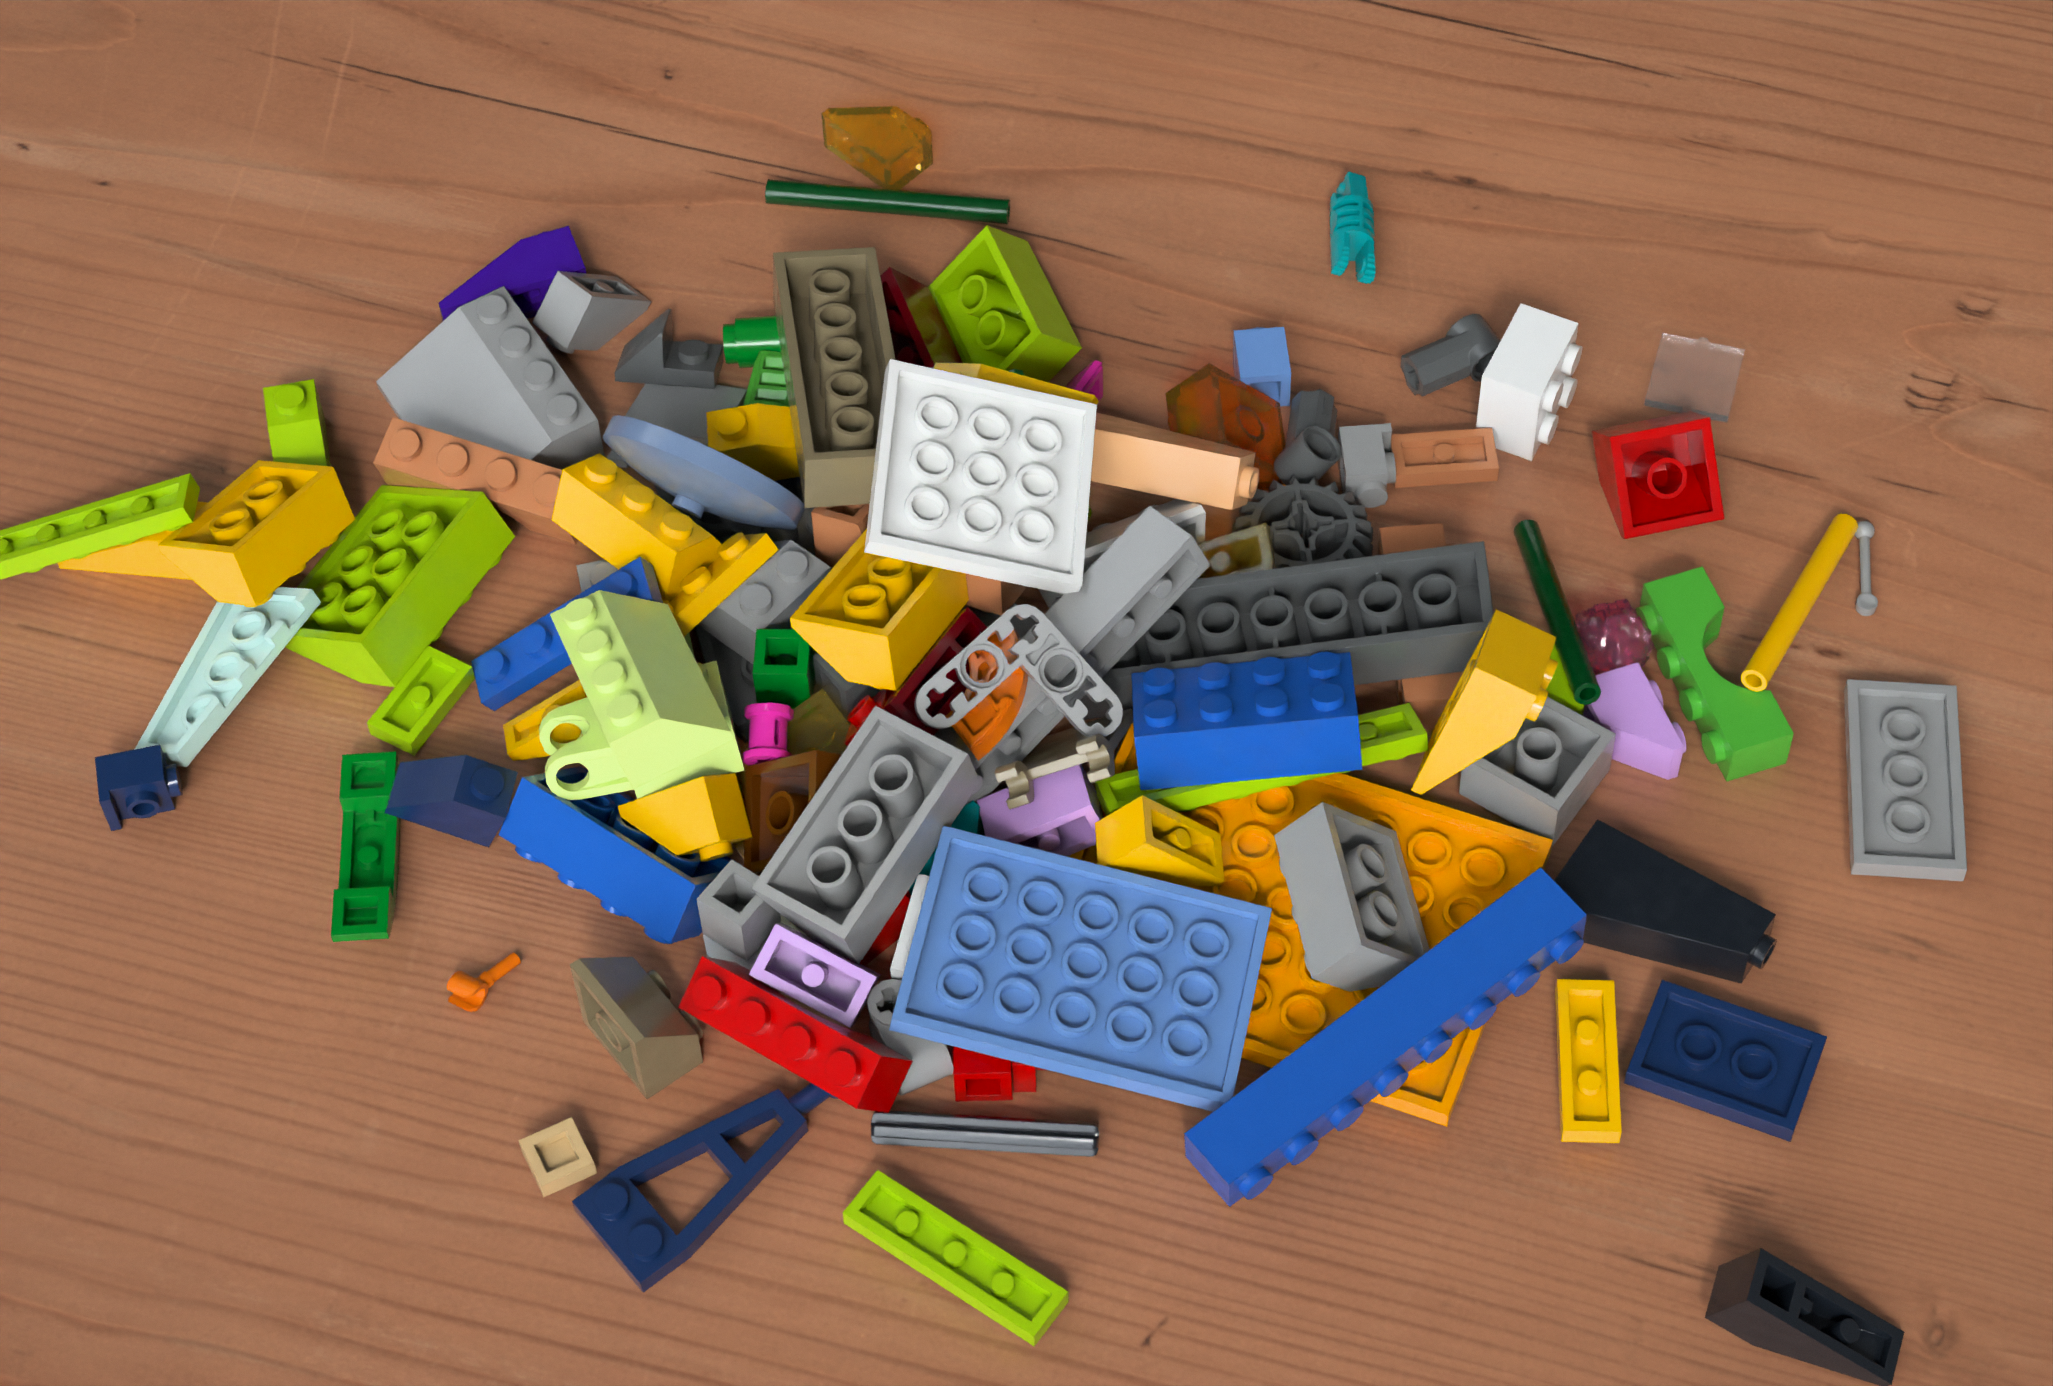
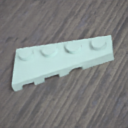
M278 587L273 592L270 600L257 607H245L244 605L217 601L135 749L161 745L168 765L177 764V766L187 767L320 605L321 601L314 591L307 588Z

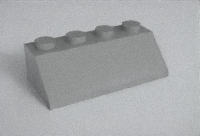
M875 706L752 886V891L811 939L859 965L937 848L943 825L951 827L980 783L968 753Z

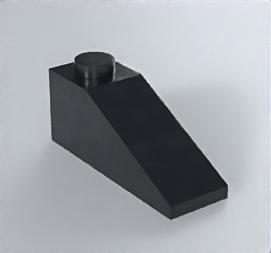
M1762 1248L1718 1267L1705 1315L1706 1319L1753 1346L1879 1386L1892 1385L1904 1336V1331Z

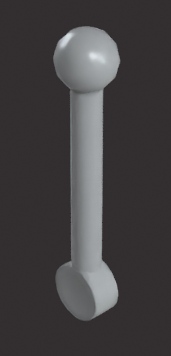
M1860 521L1857 523L1858 529L1855 537L1859 539L1861 594L1857 597L1855 609L1863 616H1870L1875 613L1878 604L1877 598L1871 594L1870 539L1874 536L1875 528L1869 521Z

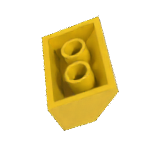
M600 453L562 469L551 520L618 570L640 556L651 563L663 601H671L683 590L680 587V583L691 572L702 566L707 568L720 556L717 550L722 544L712 534Z
M258 460L197 511L193 523L186 524L172 532L158 544L162 555L218 602L239 604L245 607H257L270 600L273 592L288 578L303 571L306 563L321 549L336 542L339 534L355 520V517L334 467Z
M866 529L790 617L791 627L846 681L872 686L876 689L896 691L969 601L966 574L865 553Z

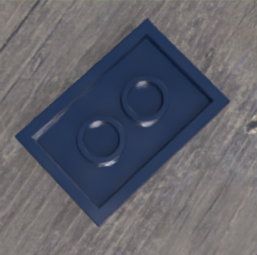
M1662 980L1628 1066L1624 1084L1791 1142L1827 1036Z

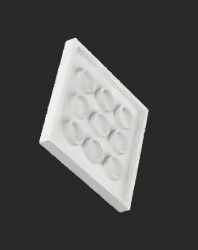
M890 359L884 375L864 552L1061 594L1079 592L1083 582L1097 404Z

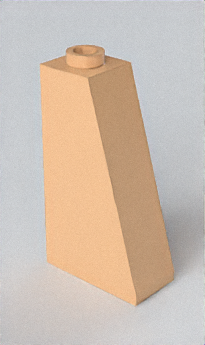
M1096 413L1091 481L1234 510L1246 505L1248 498L1252 499L1254 497L1259 482V469L1253 467L1255 452Z

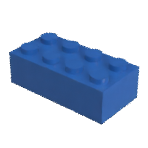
M1318 652L1312 656L1282 659L1265 657L1257 661L1231 664L1212 662L1199 667L1179 669L1153 668L1146 672L1131 673L1134 741L1141 791L1363 770L1358 710L1350 652Z

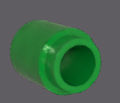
M776 316L735 318V323L723 324V346L726 364H738L739 368H752L760 351L781 352Z

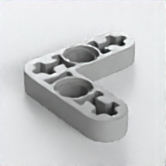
M1028 604L1015 605L1004 612L922 685L916 693L914 701L915 713L922 723L935 729L948 728L962 719L1016 669L1021 667L1075 729L1084 736L1090 737L1096 734H1101L1104 737L1108 736L1118 728L1123 717L1122 704L1117 695L1045 614L1035 606ZM1013 616H1016L1021 621L1031 617L1037 624L1031 631L1036 639L1032 644L1025 639L1015 643L1008 651L1016 655L1017 658L1011 664H1008L1002 650L992 642H989L987 638L995 632L998 640L1001 642L1014 630L1013 624L1010 622ZM975 651H986L997 662L996 675L989 682H975L966 672L967 658ZM1061 655L1072 661L1075 666V677L1070 685L1059 688L1047 681L1044 668L1049 658ZM954 669L961 684L975 692L976 695L970 701H967L962 691L949 704L950 709L953 711L949 718H946L941 713L931 717L926 711L931 704L927 694L932 689L936 693L942 694L955 684L952 680L946 678V674ZM1086 677L1093 684V688L1084 691L1088 698L1094 703L1105 700L1110 706L1105 713L1106 718L1110 722L1105 727L1098 722L1090 726L1085 723L1083 718L1087 715L1088 710L1078 698L1074 700L1071 707L1063 700L1064 696L1078 690Z

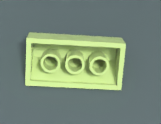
M598 590L584 598L576 599L566 605V607L550 614L608 744L632 789L734 740L731 730L668 604Z

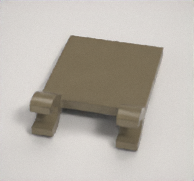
M1132 708L1123 711L1121 724L1108 736L1104 737L1101 734L1087 737L1073 727L1044 737L1022 761L1017 760L997 767L995 769L997 781L1005 780L1009 789V798L1006 800L1008 808L1011 810L1034 801L1033 779L1088 761L1090 771L1087 773V777L1090 783L1114 776V750L1133 723ZM1103 717L1086 724L1090 726L1098 722L1105 727L1110 721Z

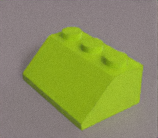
M986 225L928 286L963 363L984 364L1006 371L1012 369L1023 370L1024 376L1048 382L1082 349L1028 241Z

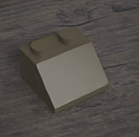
M634 957L579 958L570 964L583 1022L646 1099H649L703 1063L699 1039L703 1037V1032L694 1016L684 1010L678 1011L670 1002V991L656 971L651 970L646 973Z

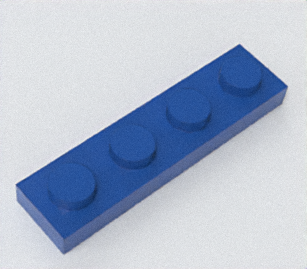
M641 556L472 660L471 663L481 704L496 711L572 664L550 616L551 613L566 607L570 602L602 590L663 603L653 565Z

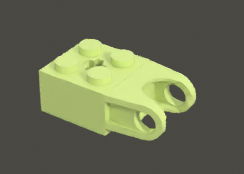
M717 661L697 664L731 730L734 740L632 789L608 744L588 697L557 707L550 711L541 721L539 727L540 742L544 751L550 755L545 765L546 783L550 790L558 797L567 800H582L635 790L636 797L639 799L702 776L732 774L744 771L734 723ZM562 723H572L581 729L579 738L568 743L555 742L550 737V734L556 726ZM580 763L588 769L586 777L580 782L573 784L564 783L556 776L558 770L568 764Z

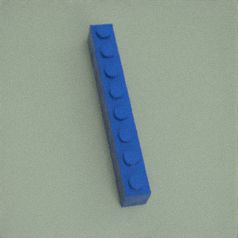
M1540 867L1184 1133L1186 1158L1229 1207L1242 1197H1245L1247 1200L1255 1198L1270 1185L1275 1172L1289 1162L1292 1165H1297L1307 1159L1317 1148L1318 1140L1335 1128L1337 1131H1342L1352 1125L1362 1114L1365 1104L1379 1094L1382 1097H1387L1398 1090L1407 1080L1408 1072L1423 1060L1426 1063H1432L1439 1059L1450 1048L1453 1038L1467 1027L1475 1030L1484 1025L1495 1013L1497 1004L1511 994L1519 997L1530 990L1540 978V972L1554 961L1562 964L1571 959L1584 943L1583 936L1587 914Z

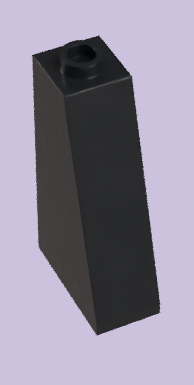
M1598 819L1554 880L1587 914L1583 936L1584 943L1742 984L1753 966L1759 969L1765 966L1777 943V939L1770 936L1776 916L1775 913Z

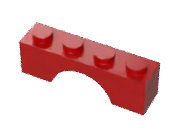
M706 956L701 957L678 1008L856 1109L889 1113L913 1062L911 1059L867 1035L837 1025L800 1007L783 996L777 989L750 976L751 970L736 962Z

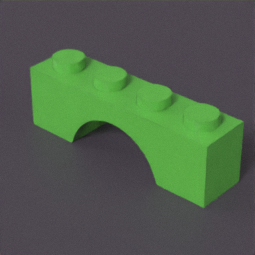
M1702 566L1644 583L1640 606L1635 609V618L1644 638L1650 637L1657 650V661L1663 676L1666 679L1672 678L1679 691V702L1684 716L1688 721L1696 723L1702 735V747L1708 761L1711 764L1717 763L1727 782L1786 764L1794 733L1770 690L1755 692L1735 685L1720 676L1708 662L1704 650L1719 636L1725 606Z

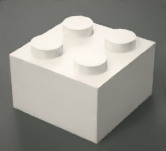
M1522 303L1519 305L1481 380L1476 429L1492 428L1496 449L1532 461L1540 444L1549 445L1559 420V416L1556 413L1560 406L1568 408L1577 387L1578 380L1571 376L1574 374L1582 354V346L1576 345L1579 323Z

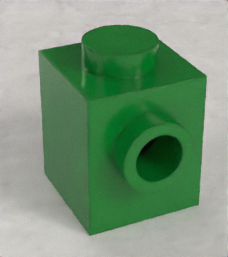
M756 629L752 673L757 703L788 705L794 711H812L815 680L814 651L794 629Z

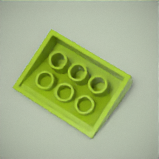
M381 485L356 515L355 520L346 527L337 541L332 544L297 587L312 589L321 603L285 648L360 683L395 687L426 647L441 636L443 627L458 608L471 598L473 589L488 570L499 563L503 551L515 538V535L484 492Z

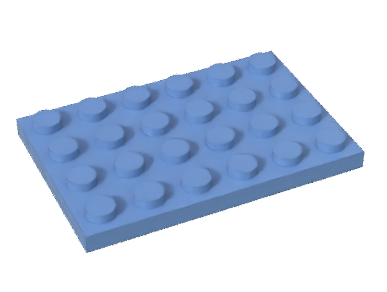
M943 825L889 1030L1214 1112L1234 1095L1272 908Z

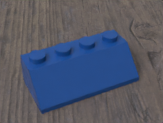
M582 766L558 770L556 776L564 783L573 784L583 780L588 770ZM545 773L522 777L498 834L516 846L515 851L520 856L533 862L544 863L558 872L557 877L561 882L576 889H585L601 899L600 904L604 909L615 915L629 917L644 927V933L655 941L673 944L674 942L699 936L702 933L697 898L729 863L731 858L725 856L702 862L699 853L675 855L620 817L618 806L635 800L624 792L582 800H567L558 797L550 790L546 783Z

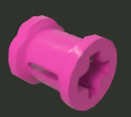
M754 703L747 705L744 708V716L750 720L748 750L743 752V763L749 766L792 756L787 751L788 722L794 719V710L788 705L779 703Z

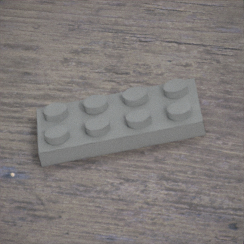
M1847 679L1844 689L1851 874L1964 881L1967 872L1957 686Z

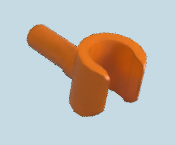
M513 952L488 971L481 973L477 978L460 970L455 972L447 983V990L453 992L448 998V1002L466 1011L475 1012L479 1010L485 1002L488 989L497 980L521 964L520 958Z

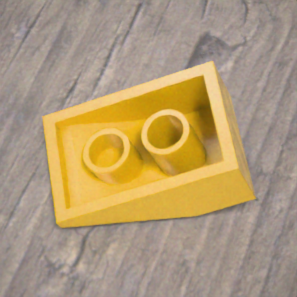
M1497 609L1495 610L1431 732L1428 741V751L1424 752L1411 791L1422 795L1514 739L1525 718L1533 722L1536 721L1549 693L1546 689L1558 665L1557 661L1550 658L1556 640L1555 636Z

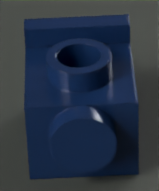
M161 745L95 757L99 802L111 831L122 829L121 820L149 818L160 812L175 810L174 797L183 795L180 772L177 764H167Z

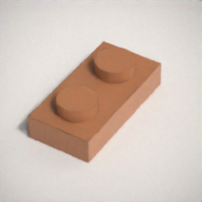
M1492 428L1392 434L1390 452L1394 453L1396 465L1395 488L1498 481L1499 464Z

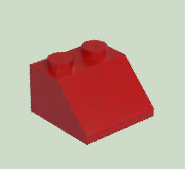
M1689 411L1592 430L1599 482L1623 539L1724 519L1710 417Z

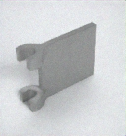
M645 384L625 416L655 424L708 446L706 412L743 406L747 389L716 385L715 389ZM611 450L607 459L612 460L619 467L628 468L629 465Z

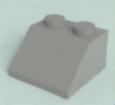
M793 540L773 542L779 550L697 624L752 664L754 662L756 629H793L790 617L831 570L829 565Z

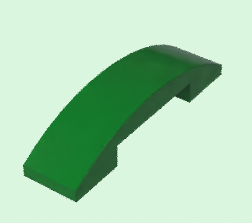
M396 751L342 755L339 799L343 810L339 886L338 889H334L331 927L333 942L389 939L397 897L400 818L384 812L398 768Z

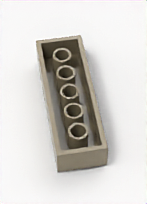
M875 247L773 253V303L804 508L870 504L885 369L890 359L895 360Z

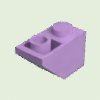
M1638 662L1595 675L1601 689V695L1595 702L1585 705L1583 716L1616 734L1612 759L1666 780L1678 777L1682 754L1686 752V740L1677 722L1671 723L1665 713L1662 694L1657 683L1654 680L1648 681Z

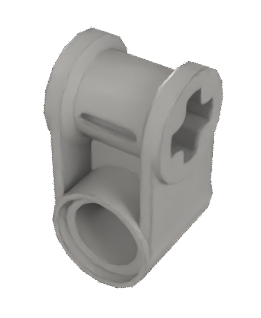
M889 979L874 986L869 993L867 1001L870 1015L869 1030L873 1039L913 1061L898 1092L900 1096H903L952 1075L953 1063L946 1044L889 1030L892 1012L894 1011L902 981Z

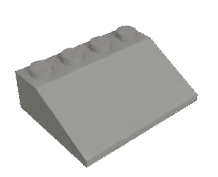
M504 286L458 307L376 381L378 389L396 416L407 422L561 470L599 453L605 457L597 417Z

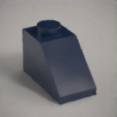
M468 755L400 762L384 813L489 848L506 818L518 772Z

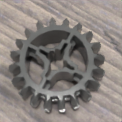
M1293 475L1289 485L1283 486L1273 479L1269 486V492L1257 489L1251 502L1240 508L1239 517L1233 523L1232 537L1234 539L1232 540V554L1234 555V560L1238 561L1237 568L1240 573L1372 556L1373 527H1371V522L1367 521L1365 506L1355 505L1356 500L1353 497V492L1338 495L1339 489L1335 481L1326 487H1321L1316 476L1311 479L1309 484H1300Z

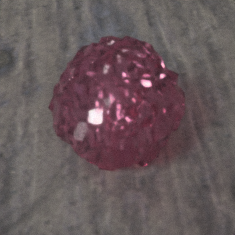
M1620 599L1611 603L1594 604L1592 608L1576 614V625L1595 675L1636 662L1643 668L1650 659L1651 651L1655 646L1652 642V631L1645 626V622L1642 621L1641 617L1637 616L1636 610L1627 599Z

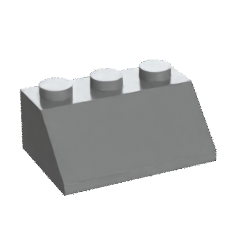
M1321 802L1274 835L1280 856V870L1286 879L1293 905L1292 916L1299 928L1305 951V965L1312 979L1349 992L1380 987L1430 950L1396 831Z

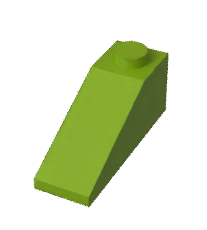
M314 379L263 388L273 462L331 466L325 417Z

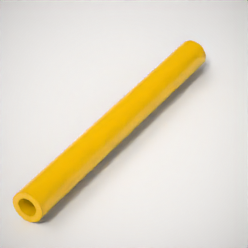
M1838 514L1832 520L1741 674V682L1747 689L1760 692L1768 685L1857 532L1858 524L1852 516Z

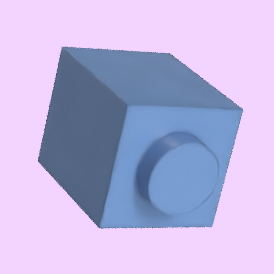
M1256 327L1247 330H1234L1233 370L1239 410L1290 406L1291 368L1284 327Z

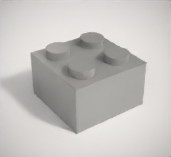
M1547 696L1535 722L1525 718L1514 739L1461 770L1459 794L1527 832L1552 839L1553 846L1609 772L1616 734Z

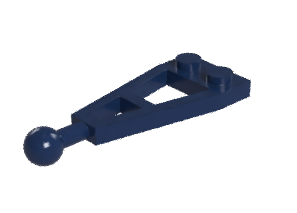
M809 1083L789 1099L777 1089L619 1166L572 1201L574 1209L644 1293L691 1258L808 1132L807 1122L803 1116L829 1097L838 1098L812 1083ZM775 1118L781 1126L744 1163L727 1141ZM707 1152L730 1180L686 1227L676 1235L636 1187Z

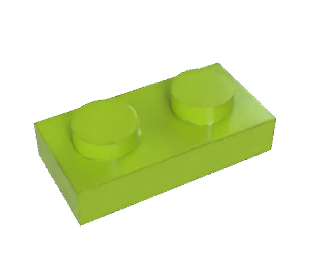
M428 645L368 720L367 725L370 735L415 756L474 681L473 667Z

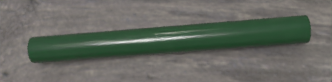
M771 179L767 180L765 191L766 204L1008 224L1010 217L1009 199Z
M1523 520L1515 526L1514 536L1551 635L1556 637L1555 647L1574 699L1579 704H1591L1600 697V686L1540 527L1534 520Z

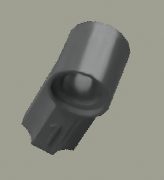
M1480 314L1465 316L1451 326L1446 337L1401 356L1400 367L1404 373L1406 384L1415 396L1420 394L1423 397L1469 376L1473 380L1481 382L1482 375L1501 340Z
M1321 389L1315 391L1301 390L1292 400L1285 449L1274 461L1276 474L1286 486L1289 485L1293 475L1300 484H1309L1314 476H1316L1318 481L1340 459L1341 447L1334 436L1338 410L1334 406V396Z

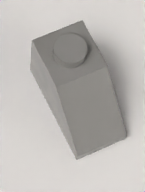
M557 271L532 323L548 335L547 342L563 352L574 353L575 349L597 351L647 311L651 301L617 276Z

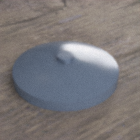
M616 415L612 416L602 437L605 443L632 469L655 486L674 496L673 507L693 517L701 518L705 511L749 525L793 530L797 528L805 511L804 503L798 497L772 479L711 447L666 428L632 417Z

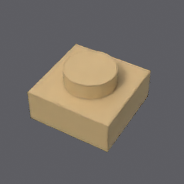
M572 1117L518 1140L522 1154L543 1197L597 1174L595 1163Z

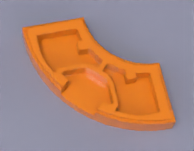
M1015 628L1001 642L998 640L995 632L987 638L989 642H992L1002 650L1008 664L1016 660L1017 656L1008 651L1015 643L1021 640ZM975 651L967 658L970 668L969 677L975 682H989L996 675L997 662L990 653ZM1021 667L1016 669L962 719L952 725L978 761L989 753L1003 738L1020 710L1028 681V675ZM966 688L964 693L967 701H970L976 695L975 692ZM951 711L945 717L949 718L953 714V711Z

